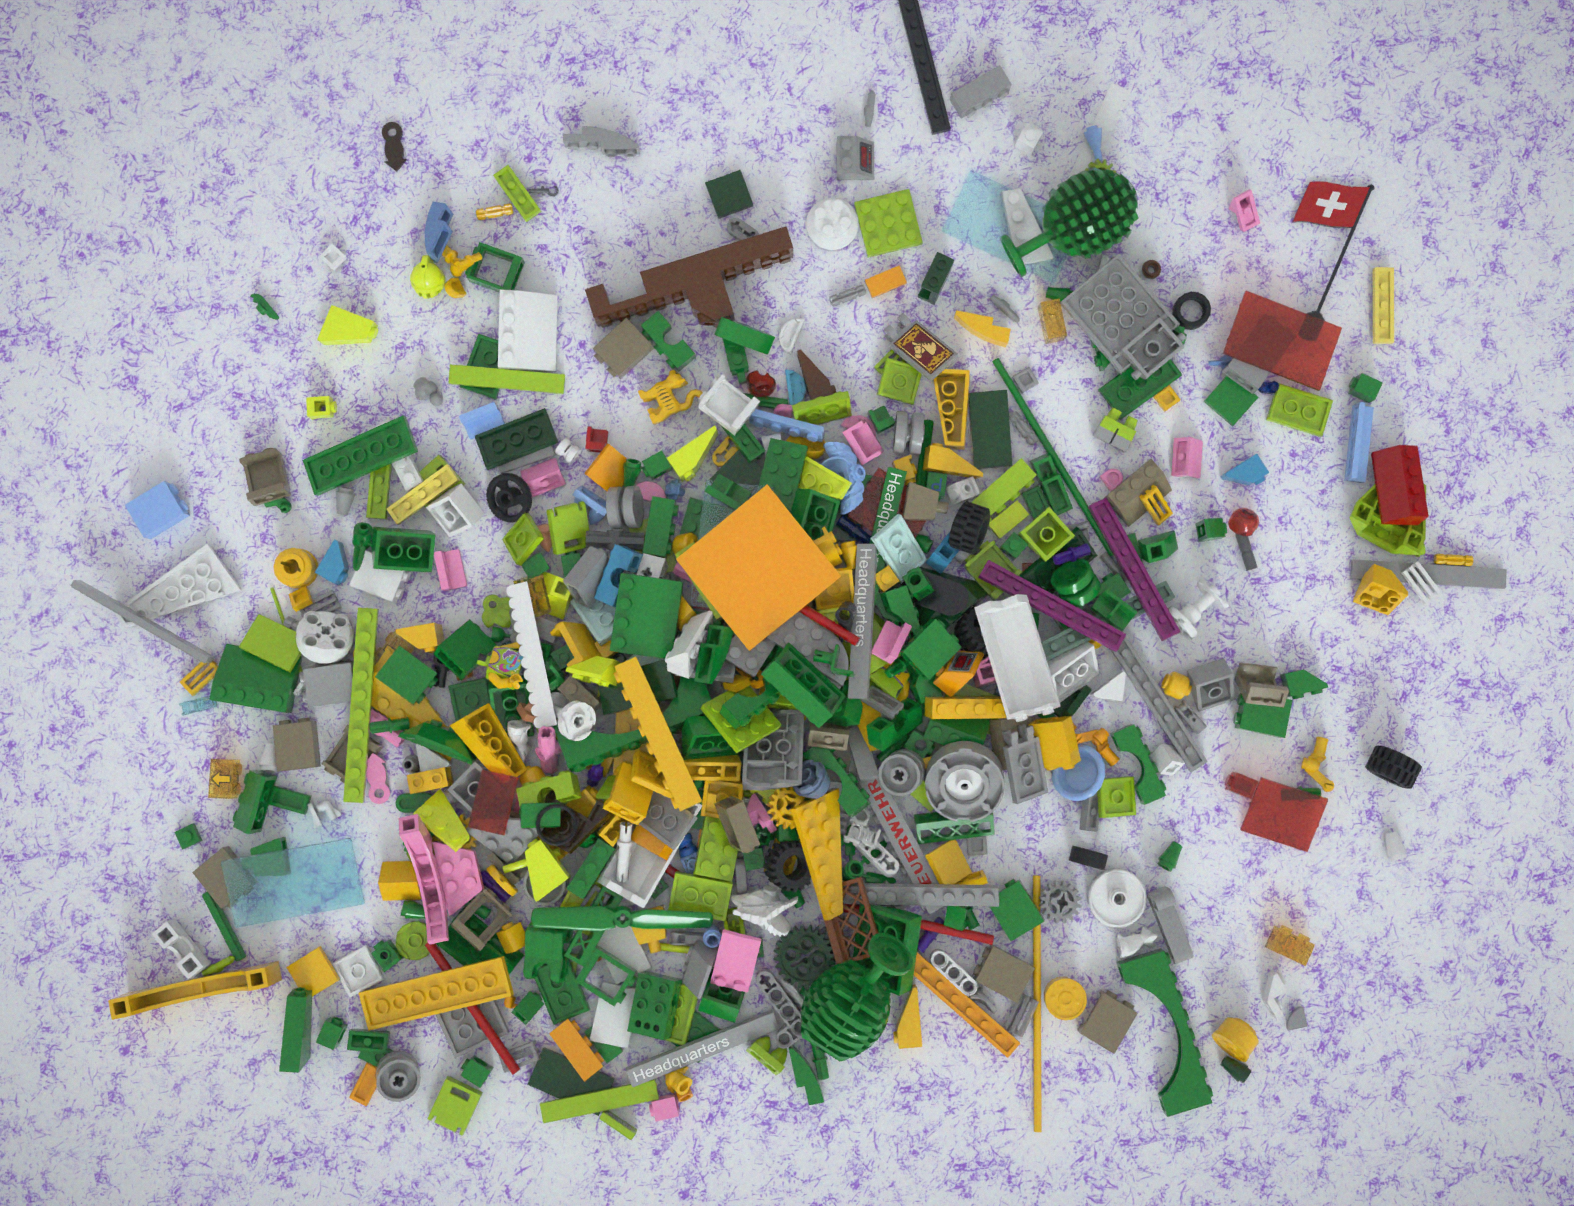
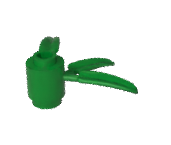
M364 522L357 523L353 530L352 543L355 547L353 569L355 571H358L362 565L365 550L370 546L372 550L373 527Z
M851 825L847 827L845 836L848 835ZM885 840L879 842L884 848L887 846ZM851 841L845 843V855H849V862L842 867L843 881L863 877L866 878L865 880L868 883H883L886 880L890 884L896 883V879L893 877H886L873 872L863 874V864H870L871 862L864 855L861 857L863 859L861 862L853 860L855 846ZM877 849L871 851V855L874 858L881 853Z

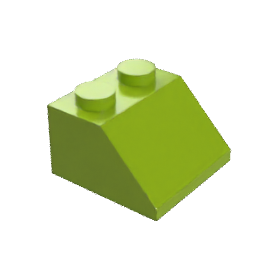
M1050 507L1046 508L1018 533V536L1028 543V547L1045 562L1075 536Z

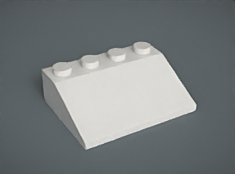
M500 290L498 369L556 372L558 295L518 290Z

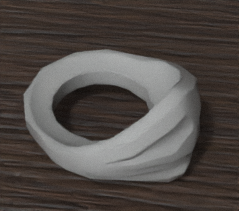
M979 987L976 993L970 996V999L984 1004L995 1014L996 1008L982 992L983 987Z

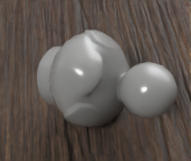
M425 377L415 381L413 387L415 388L417 399H430L431 404L435 406L442 404L443 396L437 393V386L433 381H429Z

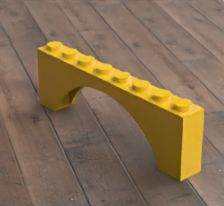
M279 961L128 992L108 1000L111 1019L124 1018L198 998L266 988L282 980Z

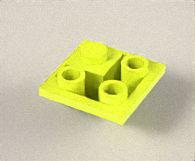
M547 572L542 573L532 594L534 598L532 607L564 620L570 601L573 598L563 582L564 579Z
M595 656L567 667L566 672L571 673L572 678L591 684L593 682L603 687H609V684L616 686L617 681L613 674L616 672L614 666L621 664V662Z

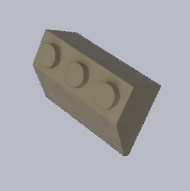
M1150 459L1104 498H1107L1112 509L1129 527L1147 512L1139 498L1141 494L1145 495V491L1147 489L1151 490L1152 485L1158 487L1163 497L1171 492L1172 489L1163 471ZM1153 494L1154 499L1158 503L1159 500L1157 499L1156 495Z

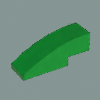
M721 317L714 334L767 355L775 339L774 336L767 332Z
M1046 453L1029 461L1053 512L1058 516L1073 509L1051 455Z
M709 624L706 643H701L694 682L713 683L729 651L734 632L731 628Z
M792 1044L789 1047V1053L797 1088L805 1086L809 1105L823 1103L824 1096L815 1072L802 1053Z

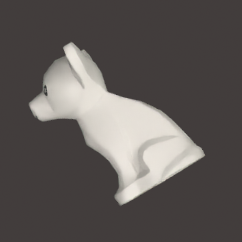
M522 719L512 720L507 723L508 735L515 744L514 747L522 761L525 762V756L532 750V746L527 744V731L531 728V724H526V721Z
M1147 926L1142 927L1140 934H1132L1126 937L1117 934L1116 942L1120 958L1135 954L1142 945L1150 948L1156 947L1154 941L1158 937L1157 934H1154Z

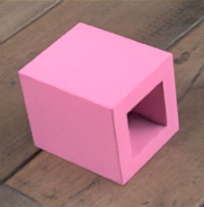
M676 1093L659 1096V1100H654L649 1105L650 1114L655 1116V1121L678 1117L680 1114Z

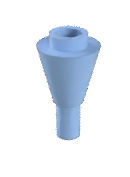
M1097 125L1088 127L1084 135L1093 150L1095 160L1099 159L1102 161L1100 149L1102 128H1098Z

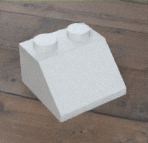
M462 484L449 489L426 507L449 537L473 527L485 514Z

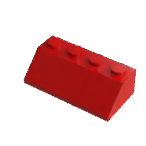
M1397 445L1372 452L1371 458L1381 524L1419 525L1429 517L1418 446Z

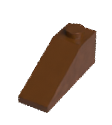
M801 349L797 350V357L810 400L836 393L835 386L830 384L829 379Z

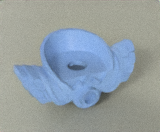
M832 441L823 445L829 458L821 465L852 483L844 498L840 501V514L844 515L854 510L863 501L864 485L862 481L865 479L866 472L860 464H856L857 457L848 445Z

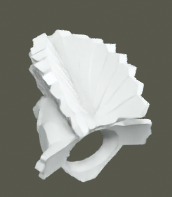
M769 882V885L750 893L732 895L731 901L737 906V909L733 910V915H738L748 922L757 924L763 930H769L770 934L773 933L775 936L779 935V937L781 935L785 936L789 933L790 924L781 912L794 906L798 901V896L790 900H780L781 888Z

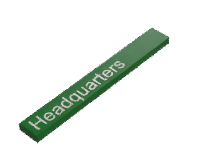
M892 467L887 468L871 537L897 515L907 471ZM878 550L876 573L881 571L885 565V561ZM875 582L874 607H875V603H876V599H877V594H878V590H879V586L877 585L876 582Z

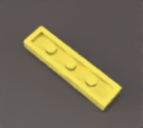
M1375 267L1373 268V344L1394 343V268Z
M446 464L386 509L395 523L400 525L460 481L451 466Z

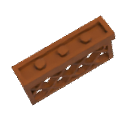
M862 877L842 882V886L847 885L846 888L842 887L843 900L846 894L855 899L851 908L843 903V908L849 911L845 920L839 916L829 921L824 920L836 964L850 959L858 961L869 958L870 956L865 946L868 940L872 938V934L873 936L878 934ZM858 882L860 889L857 896L848 891L851 884ZM858 901L864 904L865 911L863 915L854 910ZM852 913L861 918L857 927L848 922ZM863 920L870 924L871 929L868 934L859 929ZM846 925L855 930L851 938L844 935L843 930ZM857 932L866 937L862 946L853 941ZM851 944L860 949L855 957H851L849 953Z

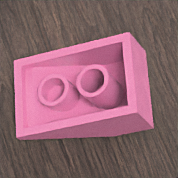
M723 929L710 983L720 987L724 986L737 991L748 992L762 939Z

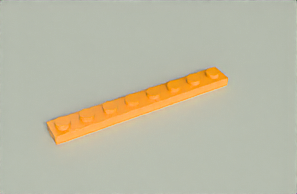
M917 952L914 976L1008 1058L1020 1045V1042Z

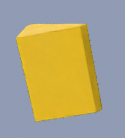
M411 861L382 862L378 885L383 901L422 900L418 880Z

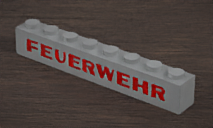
M858 774L855 775L858 779L857 785L860 789L864 788L870 795L868 799L871 804L867 808L872 807L875 813L872 817L877 826L881 824L884 830L881 832L886 843L890 841L893 846L890 849L896 860L900 859L902 863L900 869L904 877L909 876L912 882L910 884H939L893 796L882 787L879 778L860 783ZM920 905L923 912L927 910L929 914L944 907Z

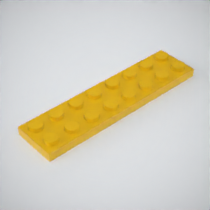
M501 956L364 990L358 994L369 1031L514 995L505 958Z

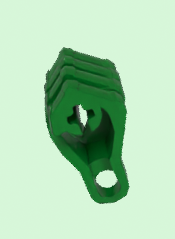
M530 922L525 931L524 977L526 979L535 978L539 968L546 963L550 967L551 980L559 984L563 982L567 969V958L564 956L565 950L563 947L564 943L568 944L573 939V930L534 928Z

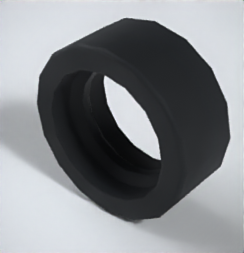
M1191 291L1184 293L1178 298L1173 306L1172 315L1180 323L1179 326L1185 327L1187 330H1194L1201 327L1211 315V305L1205 295ZM1194 300L1201 305L1203 312L1199 320L1191 322L1184 319L1181 315V306L1185 301Z
M1072 846L1069 861L1105 870L1108 855Z

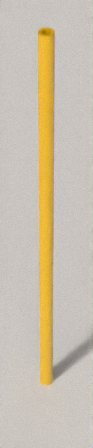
M1033 875V901L1041 913V907H1039L1041 899H1039V896H1041L1040 875ZM1040 924L1033 928V966L1035 967L1033 971V999L1039 1002L1033 1014L1034 1132H1042Z

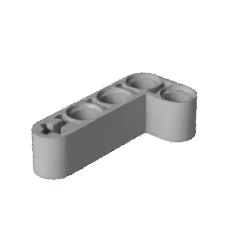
M1164 886L1148 892V901L1173 963L1178 964L1193 958L1192 949L1174 906L1176 905V900L1171 889Z
M767 968L761 969L757 973L756 983L786 1023L776 1032V1044L780 1048H788L802 1038L801 1030L799 1031L794 1027L797 1022H801V1011L784 990L773 972ZM761 975L769 976L768 981L772 986L768 990L767 982H761ZM779 990L782 996L779 999H774L771 996V992ZM791 1006L794 1011L792 1014L787 1015L783 1012V1008ZM785 1033L789 1035L790 1039L787 1042H781L779 1036Z

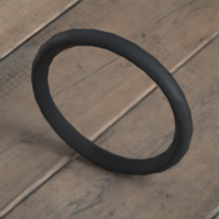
M549 805L539 813L536 820L537 834L543 842L552 846L568 843L577 831V817L566 805ZM553 808H561L568 811L574 823L570 836L559 842L546 839L540 829V821L543 814Z

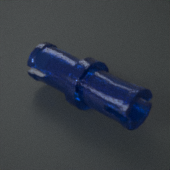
M842 515L836 525H839L848 532L851 538L854 537L863 544H869L871 535L860 528L861 525H856L845 515Z

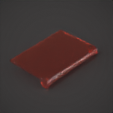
M482 770L468 827L505 836L519 778Z

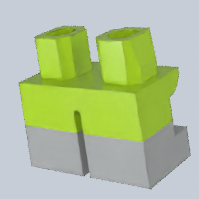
M1112 408L1107 416H1103L1092 436L1109 443L1123 452H1127L1136 433L1135 428L1138 420L1128 416L1125 423L1121 424L1117 421L1122 412Z

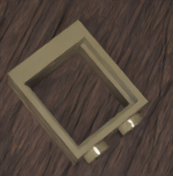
M729 796L714 803L730 846L742 853H749L755 850V847L760 845L744 801Z

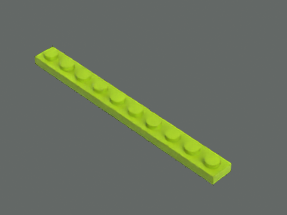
M358 608L343 802L364 803L369 724L371 720L379 609Z

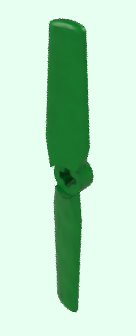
M603 906L534 908L531 914V923L534 928L604 931L616 928V926L620 928L631 926L641 929L710 928L713 924V914L710 912L652 909L631 911L627 906H619L615 910ZM621 914H625L624 920H621Z

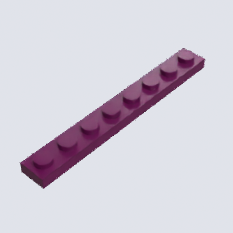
M1107 498L1089 505V511L1161 641L1179 634L1181 631Z
M990 560L987 561L978 577L1011 596L1016 594L1027 595L1031 607L1114 652L1118 651L1126 636V633Z

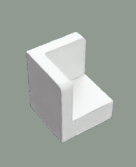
M1160 744L1150 755L1160 774L1173 776L1185 764L1173 745Z

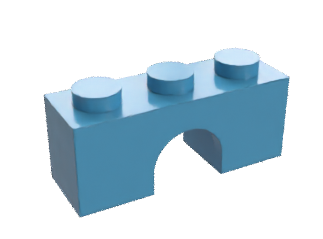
M615 544L610 552V559L603 570V577L596 588L594 598L612 607H616L621 573L625 570L637 572L643 554L626 546Z

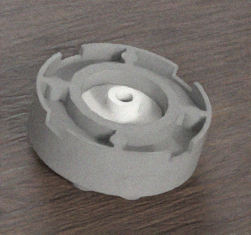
M958 741L947 744L940 748L928 762L925 775L926 796L931 806L939 814L950 820L970 819V822L983 819L999 806L1003 798L1004 772L998 757L990 749L979 743Z

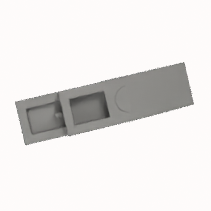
M582 126V134H563V143L565 147L571 150H578L579 147L596 150L598 147H601L602 154L607 157H616L617 155L634 157L640 155V148L636 142L611 130Z

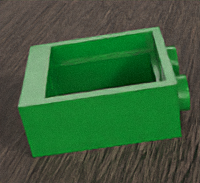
M479 242L478 247L474 248L472 255L479 252L482 255V260L474 262V265L465 271L466 278L471 283L499 293L500 290H515L525 264L523 258ZM485 253L512 262L503 287L477 277Z
M597 946L575 982L615 1007L617 1002L621 1004L627 995L624 992L627 986L632 987L637 979V976H635L637 970L600 946ZM600 956L629 974L614 998L586 981Z

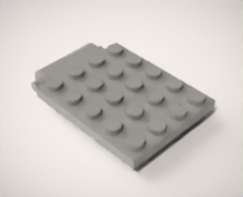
M1120 254L1116 255L1060 302L1061 306L1120 374L1130 366L1135 370L1131 374L1135 380L1139 377L1146 380L1184 348L1182 341L1186 339V336L1183 333L1176 336L1172 332L1180 323Z

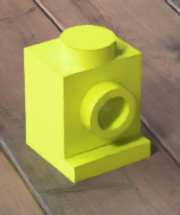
M330 396L306 397L307 417L312 420L333 418L334 413L337 412V403ZM326 406V411H321V408Z

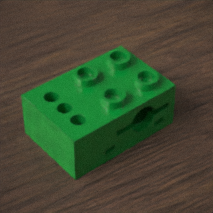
M650 971L639 972L627 1031L660 1040L671 1038L683 979Z

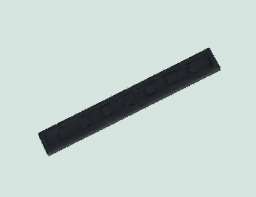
M898 0L931 133L935 135L950 131L951 127L918 0Z

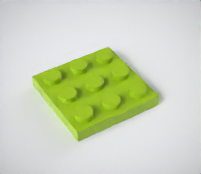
M909 189L854 202L867 258L923 244Z
M750 686L737 692L745 697L758 696ZM728 690L704 703L700 709L736 753L780 728L782 724L766 706V709L759 716L755 714L746 726H740L735 730L720 714L722 705L737 694Z

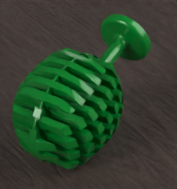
M1091 167L1089 171H1081L1058 184L1057 190L1052 188L1049 192V201L1042 207L1044 212V218L1042 217L1043 233L1018 247H1015L1008 235L1000 236L1002 246L1018 275L1023 277L1027 273L1022 257L1047 243H1050L1058 251L1067 253L1069 256L1076 257L1075 255L1088 259L1091 258L1092 254L1098 255L1102 251L1110 249L1114 244L1122 242V236L1128 238L1131 234L1130 225H1133L1138 219L1136 213L1138 198L1131 182L1123 175H1119L1112 170H1100L1096 167Z
M878 933L870 939L868 953L874 962L871 969L864 968L852 959L838 963L824 971L814 980L803 999L800 1019L802 1038L816 1046L820 1052L827 1053L839 1062L853 1058L869 1049L880 1038L886 1028L890 1015L891 994L889 983L880 978V976L884 972L890 975L901 976L906 974L912 967L913 959L909 949L898 938L890 934Z

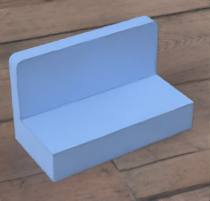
M495 402L459 416L471 440L475 438V435L505 424Z

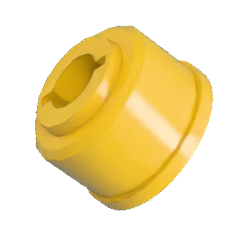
M285 549L278 554L273 566L277 579L295 589L311 585L318 575L315 573L318 568L317 559L312 553L304 549Z
M1054 978L1046 985L1044 990V1002L1047 1009L1054 1017L1060 1020L1075 1019L1082 1014L1086 1007L1087 996L1084 988L1071 978Z
M1225 1018L1219 1028L1212 1034L1213 1040L1223 1051L1242 1062H1246L1249 1059L1250 1054L1259 1044L1255 1030L1239 1018Z

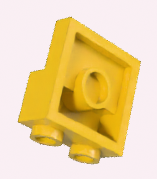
M852 567L836 569L842 577L815 598L817 610L837 608L846 601L854 604Z
M741 776L740 781L705 780L701 816L719 818L714 803L729 796L743 800L744 790Z

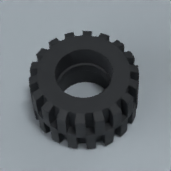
M968 501L964 502L959 508L950 530V546L969 554H975L982 545L990 522V509Z
M973 606L958 620L954 627V630H956L954 635L959 639L958 644L962 647L961 650L982 652L984 654L983 658L989 657L983 636L979 635L974 626L980 628L974 608L976 606Z
M1375 746L1365 768L1370 773L1389 783L1405 789H1412L1422 766L1414 759L1385 746Z
M798 841L774 843V848H769L767 851L769 855L764 857V860L767 862L763 864V868L767 869L765 875L769 877L768 880L788 892H797V888L799 890L805 889L804 885L809 886L811 884V875L801 843ZM796 855L797 867L795 871L789 875H784L783 865L790 856Z

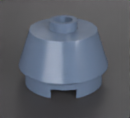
M806 760L802 762V785L792 787L799 796L818 799L828 791L830 777L822 763Z

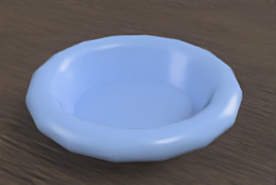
M1078 744L1081 761L1074 765V768L1064 770L1063 767L1052 770V782L1056 791L1064 798L1072 801L1086 800L1095 795L1101 788L1105 778V764L1102 756L1093 747L1085 744Z

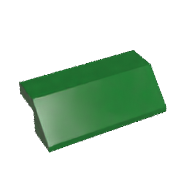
M474 914L464 923L477 937L488 927ZM450 925L448 927L449 940L435 943L463 966L504 956L509 975L525 956L519 950L506 954L496 933L481 951H477Z

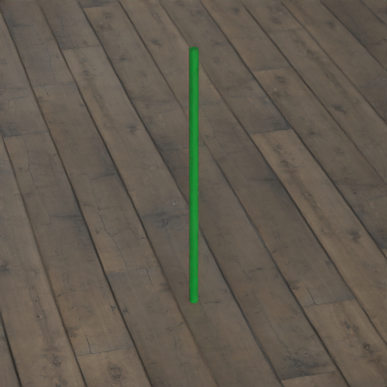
M999 358L993 360L994 366L1044 449L1051 455L1055 467L1108 555H1114L1089 511V506Z

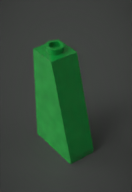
M299 987L293 989L287 996L279 1072L299 1073L310 1059L312 990Z

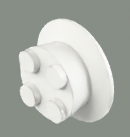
M823 199L817 202L807 215V233L810 239L823 249H842L854 240L858 232L859 220L857 213L849 203L842 199Z

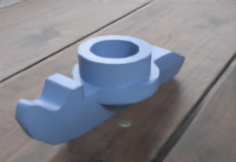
M1224 355L1219 360L1208 361V364L1210 366H1220L1224 369L1232 358Z

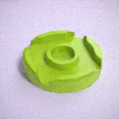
M412 921L400 928L396 935V948L400 955L409 960H421L430 954L425 947V944L428 943L426 923Z

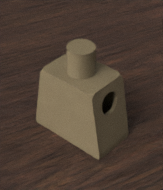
M909 482L907 484L902 517L905 521H931L935 519L936 512L947 514L949 503L938 501V491Z

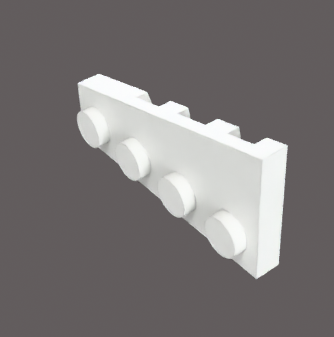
M1021 188L1002 191L1001 197L1010 239L1015 247H1018L1042 232ZM1045 244L1022 257L1024 265L1053 260L1054 257L1048 244Z

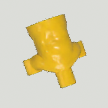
M685 1066L664 1075L667 1089L672 1094L676 1091L679 1095H684L689 1090L692 1079L683 1075L689 1067Z

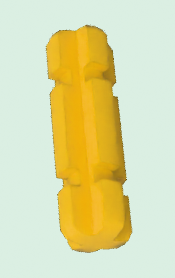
M510 203L504 204V206L486 207L485 210L483 208L476 210L478 220H484L486 217L488 219L501 217L503 214H513V206Z
M1435 554L1434 563L1440 565L1472 566L1473 556Z

